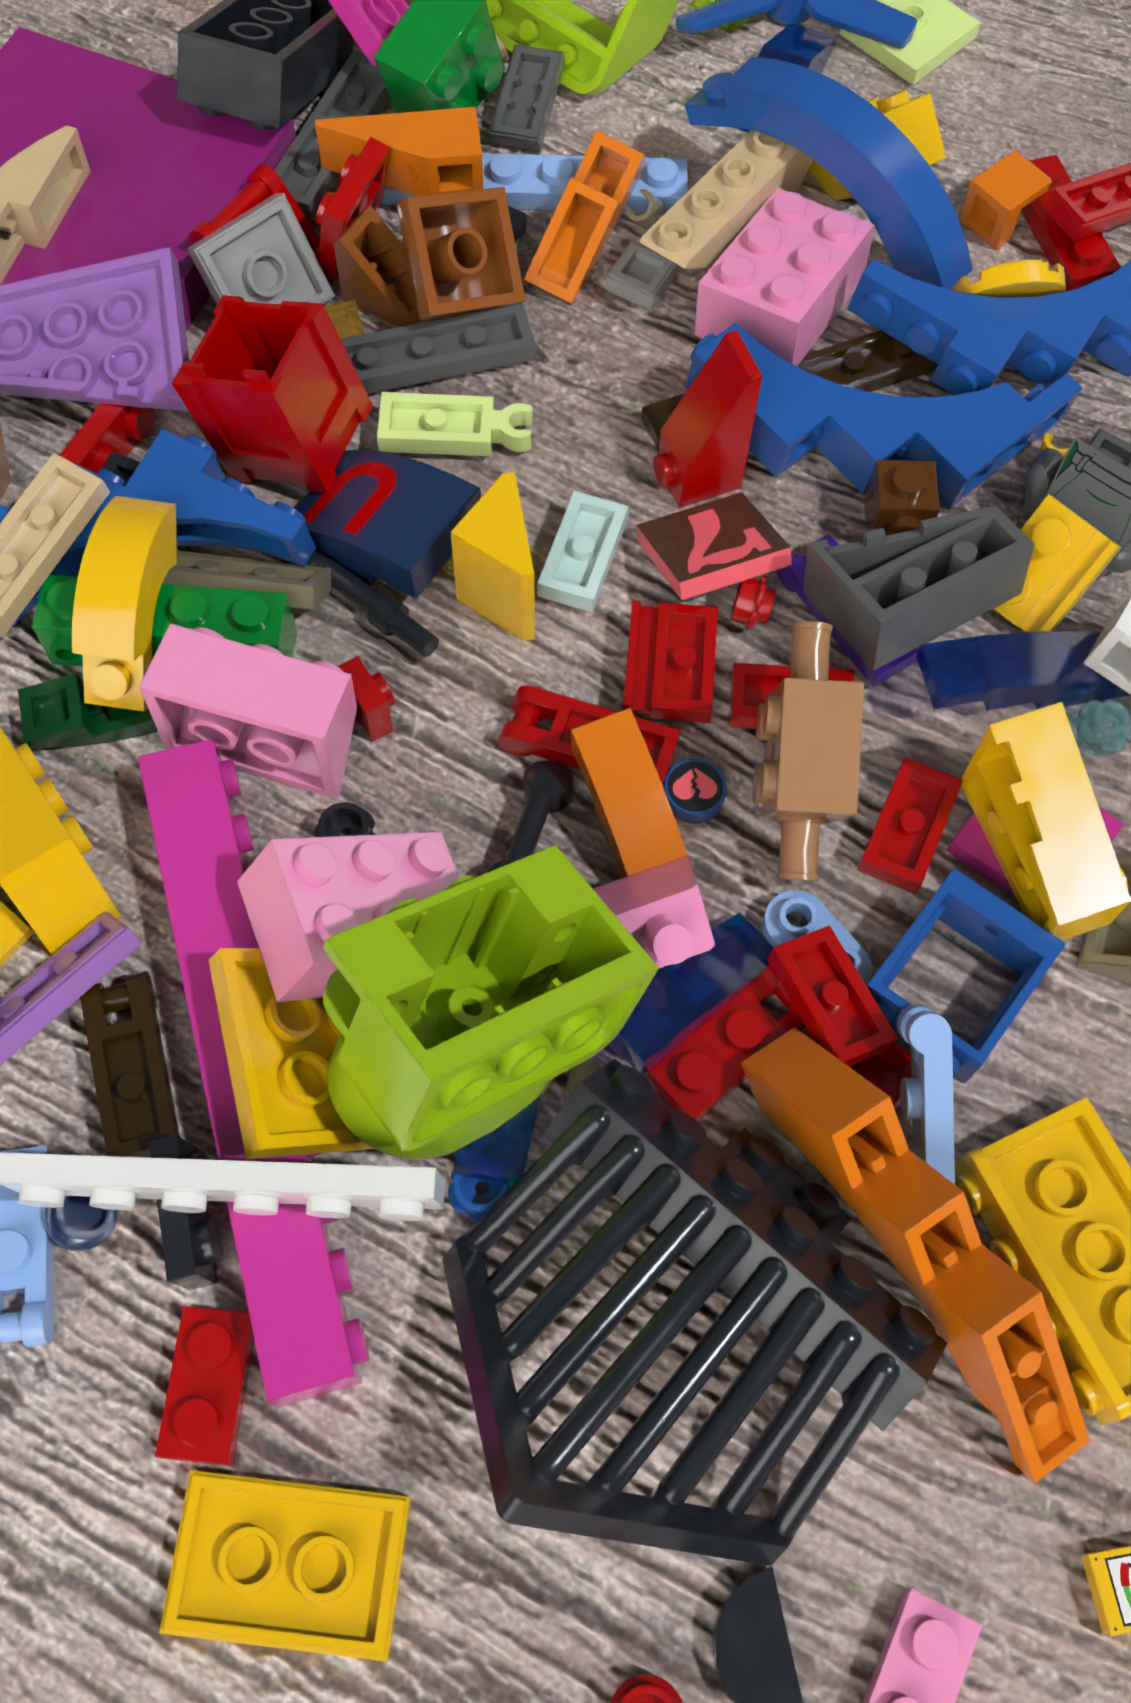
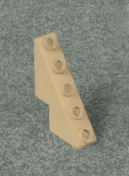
M750 130L641 236L639 242L684 269L711 268L777 188L789 192H798L813 159L786 142L758 131Z

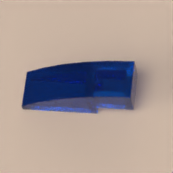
M741 913L711 929L715 946L711 950L687 958L678 964H670L658 969L624 1027L610 1042L632 1068L644 1075L756 980L769 965L767 958L774 947Z

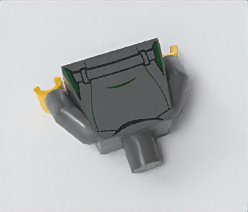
M1051 433L1045 434L1038 455L1025 474L1024 514L1029 520L1047 495H1052L1122 547L1097 577L1098 580L1109 570L1118 573L1131 570V469L1077 437L1073 439L1069 448L1060 449L1051 444L1054 435Z

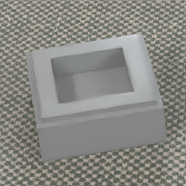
M631 241L607 274L605 290L652 311L676 277L678 264L651 249Z

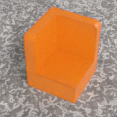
M1014 150L971 180L959 221L994 250H997L1011 240L1021 209L1048 191L1051 178Z

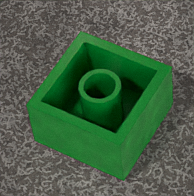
M414 0L373 56L396 113L476 107L477 109L487 93L496 89L505 70L486 0Z

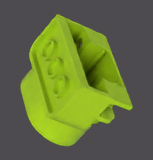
M556 845L476 878L473 875L460 877L444 891L422 900L417 898L406 899L395 905L385 915L325 939L323 949L338 968L331 974L323 991V1005L328 1016L340 1031L327 1072L328 1090L333 1106L343 1123L355 1136L385 1154L414 1160L432 1159L448 1155L530 1111L541 1100L554 1077L588 1060L604 1049L622 1030L659 967Z

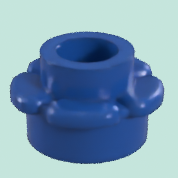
M489 1154L467 1157L461 1160L452 1170L451 1178L453 1184L448 1188V1198L453 1209L459 1214H468L473 1222H477L515 1183L514 1179L507 1174L508 1166L500 1158ZM480 1182L488 1185V1191L482 1195L475 1191V1186Z

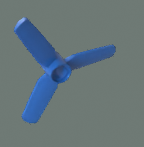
M719 0L676 17V27L681 32L693 34L763 12H768L773 20L787 25L801 24L808 20L811 15L818 21L897 48H904L911 41L917 25L915 17L876 0Z

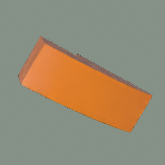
M597 130L595 131L575 177H570L524 277L525 282L573 305L608 242L646 165L643 153Z
M631 708L571 729V749L595 803L596 817L622 877L625 878L682 857H687L689 860L663 785Z

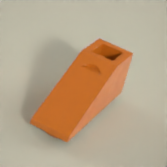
M476 107L315 120L320 160L323 169L341 174L348 157L351 154L359 156L369 138L372 137L390 146L384 187L414 196L484 189L482 150Z

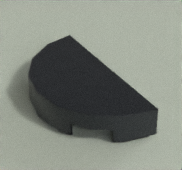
M768 1566L742 1578L736 1585L737 1587L724 1600L718 1620L713 1628L714 1666L726 1695L734 1703H803L773 1567Z

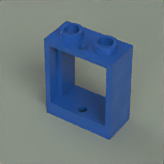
M954 868L868 983L867 988L897 1037H901L896 1025L897 1019L901 1011L912 1004L889 989V987L939 920L1018 973L1020 977L971 1046L952 1033L953 1078L957 1077L966 1083L982 1066L1067 943Z

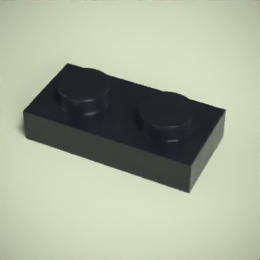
M177 1134L149 1141L151 1158L208 1160L203 1151L199 1152V1148ZM157 1199L167 1282L188 1290L217 1284L215 1263L220 1262L222 1259V1242L216 1223L212 1219L208 1220L207 1205L206 1211L201 1213L175 1212L162 1209V1199Z

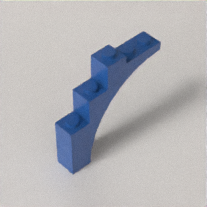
M872 259L862 273L847 310L862 318L866 323L877 327L910 347L914 352L938 364L930 381L942 387L951 395L992 387L1006 365L1025 375L1031 381L1038 384L1042 383L1048 388L1068 372L1082 350L1125 376L1129 377L1131 375V261L1113 274L1075 290L1040 297L996 298L942 288L911 278Z
M162 429L127 483L106 469L101 468L95 473L74 463L102 479L110 493L50 575L78 577L91 531L105 506L115 496L176 504L177 546L220 545L259 551L305 567L316 547L305 524L306 519L299 511L279 501H276L272 506L255 498L253 492L242 483L225 477L216 459V451L200 438L186 435L183 439ZM12 503L9 508L0 504V523L15 503ZM41 587L11 627L37 605Z

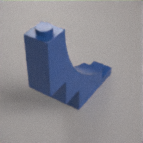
M736 322L717 336L714 333L705 336L695 346L690 355L692 362L685 385L689 389L724 335L737 330L762 374L748 450L775 477H778L817 448L863 494L868 490L877 460L935 461L939 501L948 510L1058 424L1082 390V387L1070 375L1065 373L1048 388L1042 383L1038 384L1025 397H1022L1008 382L979 391L938 397H905L867 392L834 383L784 360L756 341Z

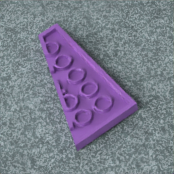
M170 247L0 285L1 395L188 411L171 384L184 362L189 363L178 259Z

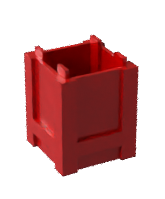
M223 295L213 311L215 318L189 363L184 362L171 384L210 446L216 451L217 457L232 479L251 483L254 478L305 485L308 491L328 493L337 477L335 469L359 423H365L373 405L324 305L321 303L282 301L281 305L245 302L243 297Z

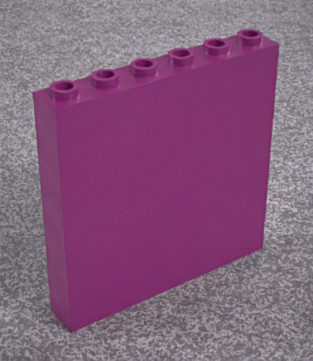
M18 27L0 50V167L36 141L67 125L77 128L91 172L47 247L43 249L24 244L0 285L170 247L178 259L187 331L211 295L187 251V248L192 245L189 234L200 222H210L248 184L247 176L258 165L265 164L273 170L276 168L296 138L293 118L291 117L280 128L261 130L250 126L247 123V119L233 115H206L197 109V105L177 100V79Z

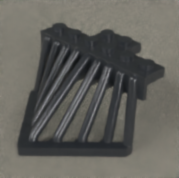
M613 1059L578 1084L544 1132L554 1143L465 1234L455 1240L442 1259L496 1511L502 1520L513 1525L772 1566L789 1547L797 1531L868 1423L871 1421L881 1431H884L927 1384L948 1343L937 1334L932 1322L922 1312L914 1307L904 1306L878 1284L874 1273L866 1264L853 1256L844 1255L832 1244L851 1220V1217L840 1209L837 1199L829 1190L818 1183L808 1182L785 1162L782 1152L772 1142L763 1137L754 1136L745 1127L722 1149L719 1148L707 1137L705 1129L696 1119L686 1113L676 1111L653 1091L649 1080L642 1073L632 1067L623 1066L618 1060ZM571 1165L583 1166L588 1171V1174L488 1277L484 1260L486 1251ZM617 1196L623 1204L502 1332L497 1309L505 1304L516 1289L604 1198ZM647 1226H651L659 1235L517 1392L511 1366L519 1361L528 1348L635 1234ZM682 1255L686 1257L695 1267L532 1457L526 1430L664 1273ZM720 1287L732 1300L589 1481L582 1485L557 1480L691 1318ZM755 1320H757L767 1329L758 1349L668 1472L653 1489L650 1497L622 1492ZM792 1354L797 1355L804 1362L802 1375L725 1487L713 1500L711 1507L684 1503ZM833 1387L841 1394L843 1405L772 1514L768 1518L745 1514L825 1395Z

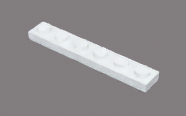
M0 1152V1185L18 1192V1203L36 1207H63L65 1196L90 1197V1206L110 1210H132L135 1207L136 1198L162 1199V1209L185 1213L205 1212L207 1201L234 1202V1212L249 1215L278 1214L279 1204L306 1205V1214L310 1216L347 1218L350 1217L351 1206L379 1207L380 1218L399 1221L422 1220L424 1209H444L445 1179L433 1167Z

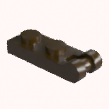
M148 971L127 975L126 983L104 988L101 982L96 983L80 997L107 1156L151 1157L149 1141L175 1134L180 1136L156 1012L155 991ZM131 1009L133 1019L111 1025L112 1013Z

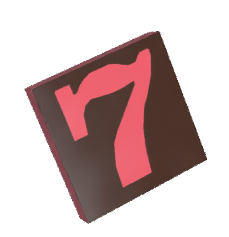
M742 492L636 525L638 543L681 600H686L792 565L791 547Z

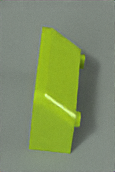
M486 0L495 34L504 43L507 50L512 52L515 44L563 52L565 66L560 83L576 93L588 96H596L606 91L658 46L679 0H627L614 27L570 0Z

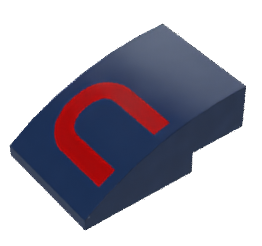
M345 450L335 469L337 477L328 493L310 491L295 507L306 519L305 524L316 547L314 551L338 561L370 586L377 579H380L417 599L453 555L451 531L481 498L480 487L429 464L404 456L373 450Z

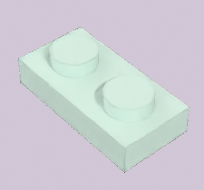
M573 491L537 582V597L593 612L626 526L629 506Z

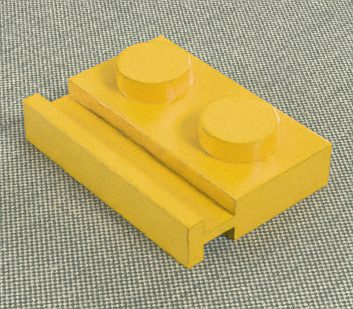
M1049 494L1021 529L1035 544L1022 594L993 608L1015 626L1029 634L1038 644H1043L1122 548Z

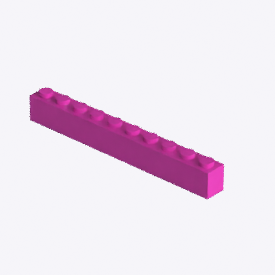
M214 739L138 756L218 1160L313 1163L312 1157L323 1153L246 1159L208 961L219 948H259L237 883L247 870L244 853L254 851L255 848L246 814L235 816L232 797L242 795L234 760L222 761ZM227 1202L267 1402L279 1408L361 1384L362 1380L358 1364L370 1361L360 1318L349 1321L347 1318L342 1293L354 1290L352 1275L344 1247L332 1250L327 1228L328 1223L338 1221V1218L307 1215L306 1205L279 1204L278 1214L276 1215L242 1214L233 1211L234 1202Z

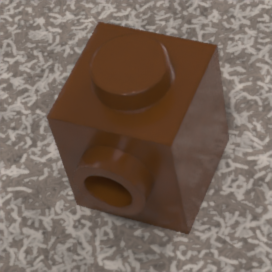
M877 460L864 500L866 531L883 528L887 536L917 530L920 527L921 520L936 518L940 511L936 462Z

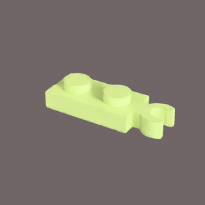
M381 392L377 431L378 450L393 453L491 456L492 443H501L504 447L514 452L531 450V430H519L514 427L532 426L533 406L515 403L505 407L503 410H494V396Z

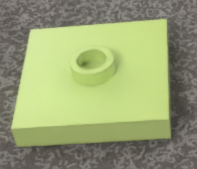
M876 0L917 19L913 37L904 48L893 47L840 29L839 34L908 83L914 85L977 37L981 22L949 0Z

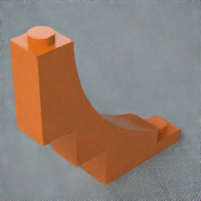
M795 1027L742 1061L741 1066L760 1112L780 1129L822 1173L892 1262L940 1337L948 1343L946 1347L956 1362L973 1396L999 1419L1015 1465L1035 1484L1090 1442L1042 1292L981 1243L964 1191L909 1150L890 1096Z

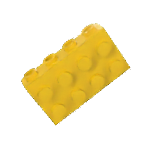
M1085 1097L982 1149L976 1148L964 1154L955 1163V1172L958 1175L955 1177V1185L964 1191L971 1213L975 1216L981 1215L994 1240L990 1243L992 1252L1042 1292L1064 1362L1070 1371L1069 1377L1078 1404L1087 1415H1095L1102 1426L1120 1422L1131 1416V1167L1088 1097Z

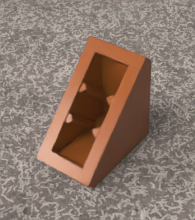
M369 205L358 214L334 242L342 299L398 327L415 324L419 320L405 247L373 207Z

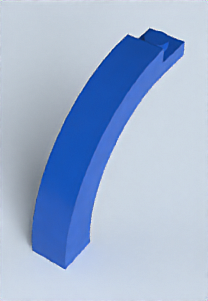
M751 57L734 74L728 72L719 73L706 79L702 84L703 88L684 105L690 125L732 127L758 131L786 142L818 162L851 193L872 224L875 225L874 227L885 246L893 269L911 278L952 290V287L961 277L967 276L973 270L968 245L959 218L932 168L893 122L871 103L846 86L821 73L797 64L777 59Z

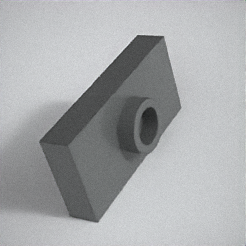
M514 44L489 132L492 145L541 152L565 66L563 52Z

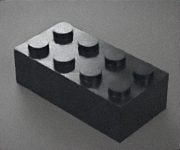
M223 0L178 32L177 100L197 105V109L206 115L224 116L229 114L247 119V123L257 129L274 130L280 128L335 79L353 52L354 38L328 0Z

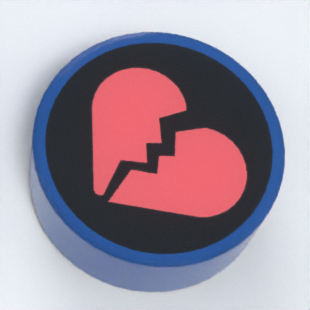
M686 759L675 764L667 773L664 791L675 818L686 823H703L714 818L723 806L727 789L726 780L722 772L714 764L702 759Z

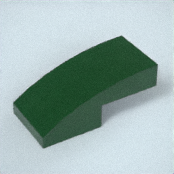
M76 673L18 689L23 740L29 748L95 745L158 732L148 708L143 712L84 703V682Z

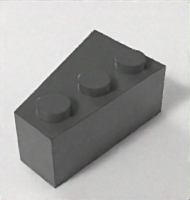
M996 506L921 520L920 527L917 530L887 536L883 528L865 531L862 541L829 547L827 539L810 542L807 544L803 592L874 671L1022 594L1035 544Z

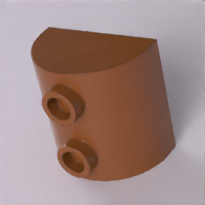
M505 187L407 197L396 204L420 322L526 302Z

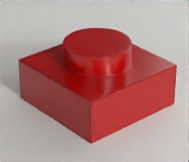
M359 656L338 665L337 667L343 672L349 673L352 676L357 703L356 718L371 742L393 732L389 707L396 703L393 693L381 673L377 672L370 675Z

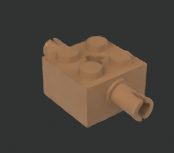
M804 621L792 623L790 678H784L770 694H767L765 703H759L757 711L756 739L766 741V756L762 760L761 765L755 766L752 797L753 803H763L762 818H775L776 822H782L779 872H777V879L818 881L817 866L820 824L838 822L857 815L864 682L828 680L830 635L833 625L824 622Z

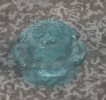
M1107 699L1103 703H1100L1098 700H1092L1084 704L1080 709L1078 716L1081 720L1077 724L1076 734L1079 743L1085 750L1097 756H1110L1123 751L1126 743H1131V718L1128 707L1123 703L1113 699ZM1102 722H1110L1112 724V728L1106 727Z

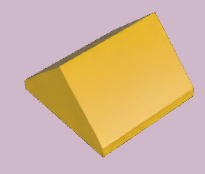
M515 472L502 473L451 531L456 599L522 641L534 640V569Z

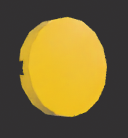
M1042 260L1013 261L986 267V270L980 271V280L970 284L969 277L965 275L955 283L952 291L996 298L1040 297L1065 292L1064 267L1058 263L1052 266V271H1049V262H1042Z

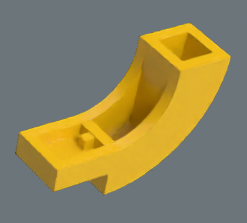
M115 496L105 506L91 531L78 574L72 617V653L82 654L84 703L143 712L148 708L139 686L152 662V628L158 594L167 573L177 564L176 504Z

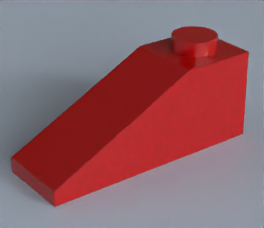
M737 330L724 335L661 429L659 453L653 458L654 472L661 488L664 490L670 489L679 508L742 487L762 374Z

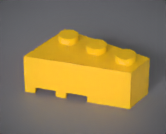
M1059 702L990 724L961 778L963 780L961 787L1024 915L1061 940L1111 924L1131 902L1128 893V883L1114 853L1063 703Z
M0 727V885L50 954L53 955L103 912L106 913L108 911L117 919L122 916L83 856L94 848L74 816L72 815L63 821L59 819L60 816L70 810L49 778L39 784L36 783L37 780L46 776V773L27 743L14 749Z

